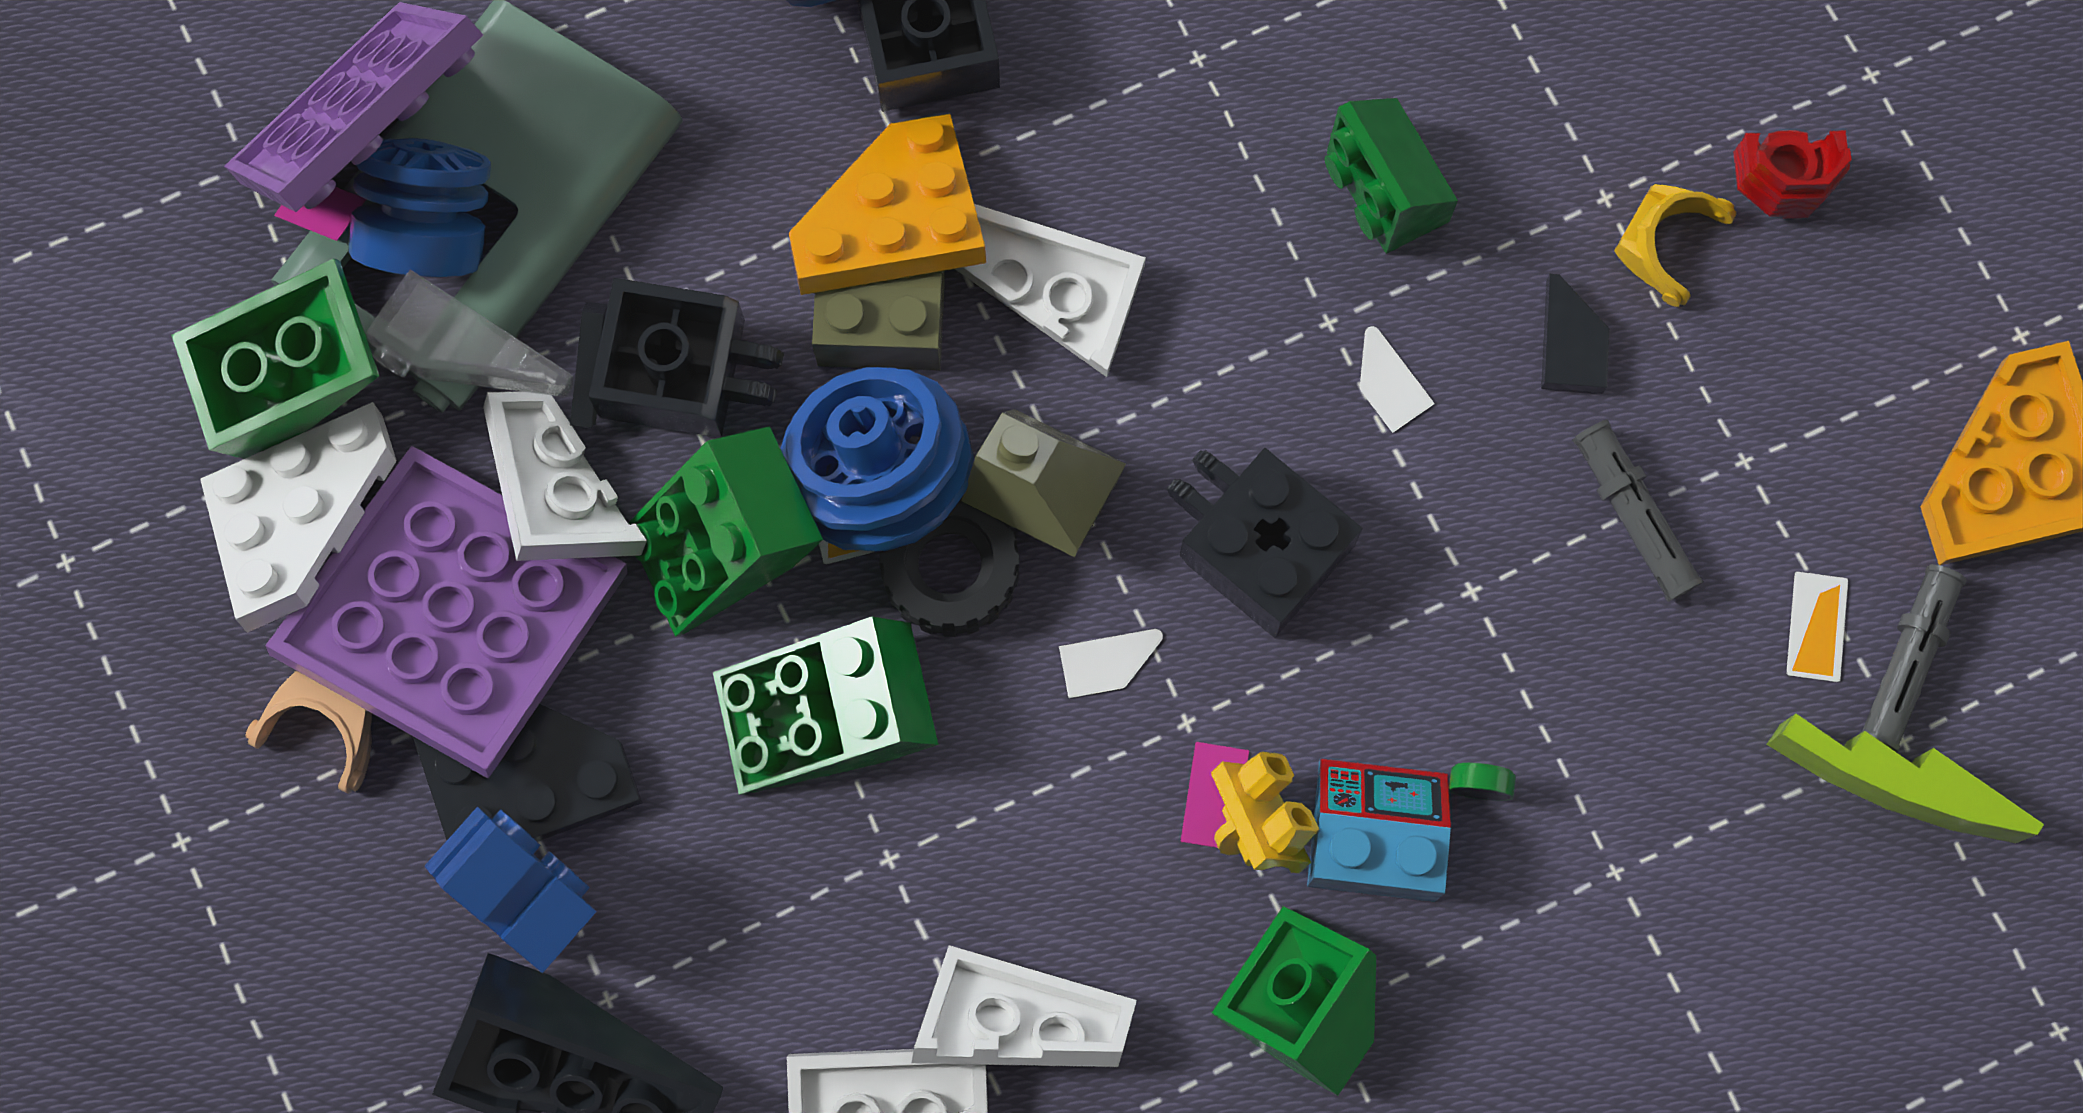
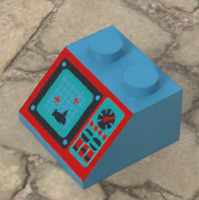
M1320 759L1314 818L1319 830L1311 839V863L1308 869L1307 887L1431 902L1437 901L1444 895L1451 832L1448 773Z

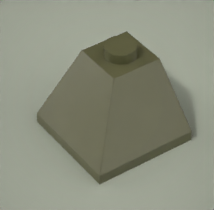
M1013 409L1002 412L978 451L968 478L967 491L961 501L1075 557L1119 480L1126 463Z

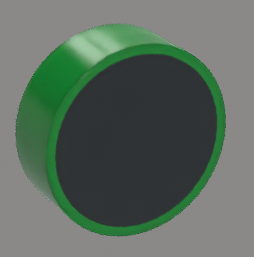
M1458 763L1451 768L1449 791L1456 795L1492 801L1512 800L1514 798L1516 775L1512 770L1500 766L1482 763Z

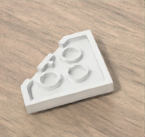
M373 402L200 479L235 619L247 633L308 605L319 587V583L315 580L318 571L331 551L335 553L341 552L365 513L360 504L376 479L385 481L396 463V457L384 418Z

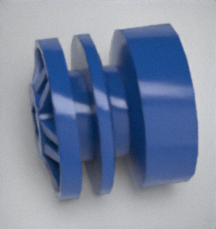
M418 138L383 139L379 148L370 157L356 165L364 173H360L354 178L353 188L357 195L375 203L359 206L351 212L349 254L352 259L368 267L410 276L450 277L476 272L483 257L485 225L480 219L465 212L482 208L488 202V192L479 184L485 183L490 178L491 162L489 159L473 150L435 140Z

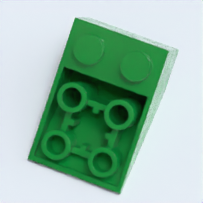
M770 427L706 441L628 523L629 525L636 524L646 539L642 554L635 555V557L641 561L654 589L657 607L666 616L675 637L684 635L792 569L823 540Z
M872 616L713 672L739 795L876 765L939 745L911 622Z

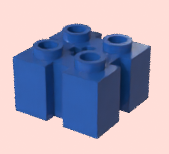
M477 806L426 863L425 868L446 893L478 920L486 924L503 941L543 973L597 912L582 898L590 887L550 851L541 860L533 854L541 845L501 809L493 818H490Z

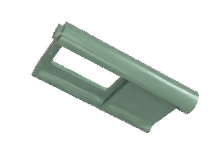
M493 0L474 25L483 36L471 47L475 52L471 61L451 77H445L442 74L425 90L429 98L422 108L404 121L398 119L383 139H429L470 149L486 156L491 162L490 178L481 185L516 206L518 214L479 264L478 270L472 273L422 338L418 340L407 339L355 304L370 349L411 375L418 382L412 391L424 402L441 413L448 406L457 410H461L683 122L682 117L675 108L660 95L505 0ZM358 170L343 190L357 195L353 188L354 178L364 172ZM366 199L363 205L372 204L375 202ZM351 222L338 241L309 231L271 279V282L274 285H278L333 258L339 260L342 268H344L351 259L349 254Z

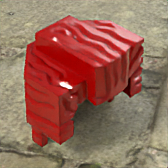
M1796 130L1776 131L1769 133L1761 145L1759 143L1761 133H1745L1742 141L1733 151L1737 190L1768 216L1783 217V219L1808 218L1850 170V162L1852 160L1851 151L1847 145L1846 130L1830 131L1824 140L1821 139L1812 143L1808 142V133Z

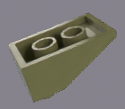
M945 270L815 293L812 346L817 366L941 370Z

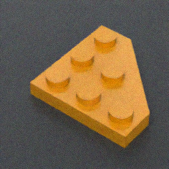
M950 114L889 124L790 230L791 251L801 295L986 263L985 243Z
M2069 341L2009 354L2000 363L1920 506L1939 565L2083 532V381Z

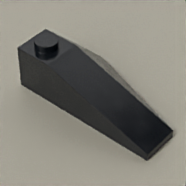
M488 953L465 1007L432 1095L483 1113H519V1110L544 1113H713L721 1098L723 1086L551 975Z

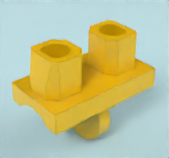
M1260 752L1245 764L1222 761L1211 772L1225 804L1222 812L1227 821L1216 831L1214 836L1220 852L1226 855L1241 853L1245 864L1253 866L1254 870L1285 867L1289 868L1291 873L1303 871L1311 863L1304 846L1318 832L1319 827L1311 810L1302 803L1289 801L1284 803L1280 796V792L1292 782L1294 777L1287 758L1282 754Z

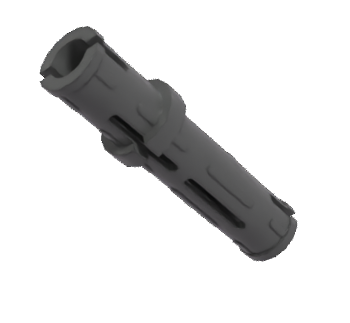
M1608 419L1603 420L1579 433L1572 441L1579 448L1601 486L1596 490L1602 501H1610L1636 548L1665 594V599L1667 602H1670L1696 588L1704 581L1697 574L1671 527L1642 481L1647 477L1640 465L1634 467L1613 432Z
M1931 564L1926 567L1924 579L1910 613L1903 614L1900 618L1897 629L1901 632V636L1862 732H1868L1897 753L1900 748V741L1917 699L1921 694L1938 647H1945L1949 640L1951 632L1946 627L1961 589L1967 581L1966 577L1961 573L1940 565Z

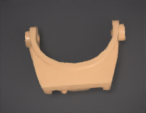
M295 671L273 695L260 720L255 719L249 725L246 732L248 744L256 749L260 748L266 742L279 717L294 706H304L318 710L335 723L344 739L347 758L338 788L348 794L352 790L357 791L365 778L370 760L372 713L302 673Z

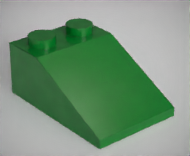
M334 258L171 335L209 450L246 459L307 432L379 377L340 261Z

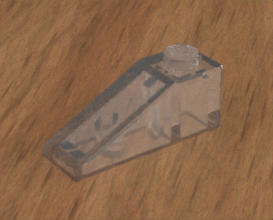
M411 269L366 331L371 345L377 348L372 356L386 368L402 377H405L409 370L427 380L567 397L574 387L572 374Z

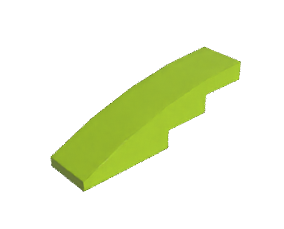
M1797 713L1781 723L1766 744L1831 784L1887 810L1951 831L2017 844L2038 835L2044 826L2043 823L1935 748L1916 757L1911 763L1866 731L1853 737L1843 746Z

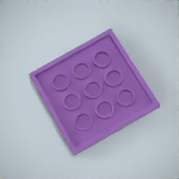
M399 2L224 167L240 184L295 212L303 206L307 209L317 206L334 190L336 182L332 178L350 161L354 165L360 164L379 148L383 141L379 134L396 118L404 121L422 108L429 98V95L425 92L428 87L442 74L445 77H451L471 61L475 55L471 47L483 34L465 15Z
M411 446L365 508V513L341 552H333L316 575L315 580L319 583V587L308 605L288 614L265 646L271 657L489 779L627 575V565L616 557L516 561L503 496Z

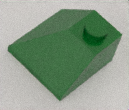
M1283 906L1212 1011V1014L1294 1072L1339 1096L1374 1042L1376 955L1370 949Z

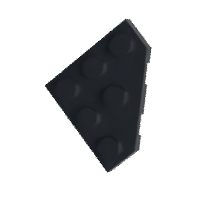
M541 704L537 706L489 779L413 737L446 840L451 837L477 806L490 818H493L501 809L538 842L642 804L625 750L618 739Z

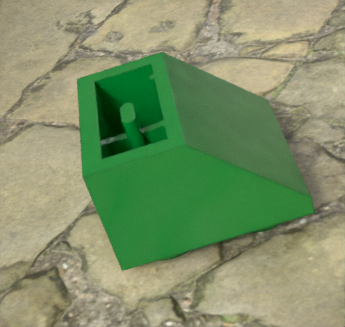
M1397 98L1349 101L1339 106L1326 152L1328 155L1325 156L1324 160L1328 173L1336 186L1340 189L1347 187L1356 202L1355 216L1365 236L1369 240L1377 238L1387 254L1450 222L1458 200Z

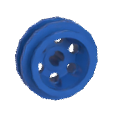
M865 367L836 376L812 392L787 426L780 448L823 540L843 550L888 551L917 542L939 527L965 494L968 487V478L974 463L969 431L960 418L956 403L937 381L908 369ZM912 436L921 437L918 444H910L908 442Z

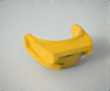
M1654 184L1647 192L1614 252L1636 276L1661 293L1664 302L1674 307L1685 305L1690 299V292L1668 275L1658 260L1655 248V229L1657 225L1668 216L1680 213H1700L1718 222L1731 224L1736 217L1735 207L1726 199H1717L1704 192H1694L1678 187Z

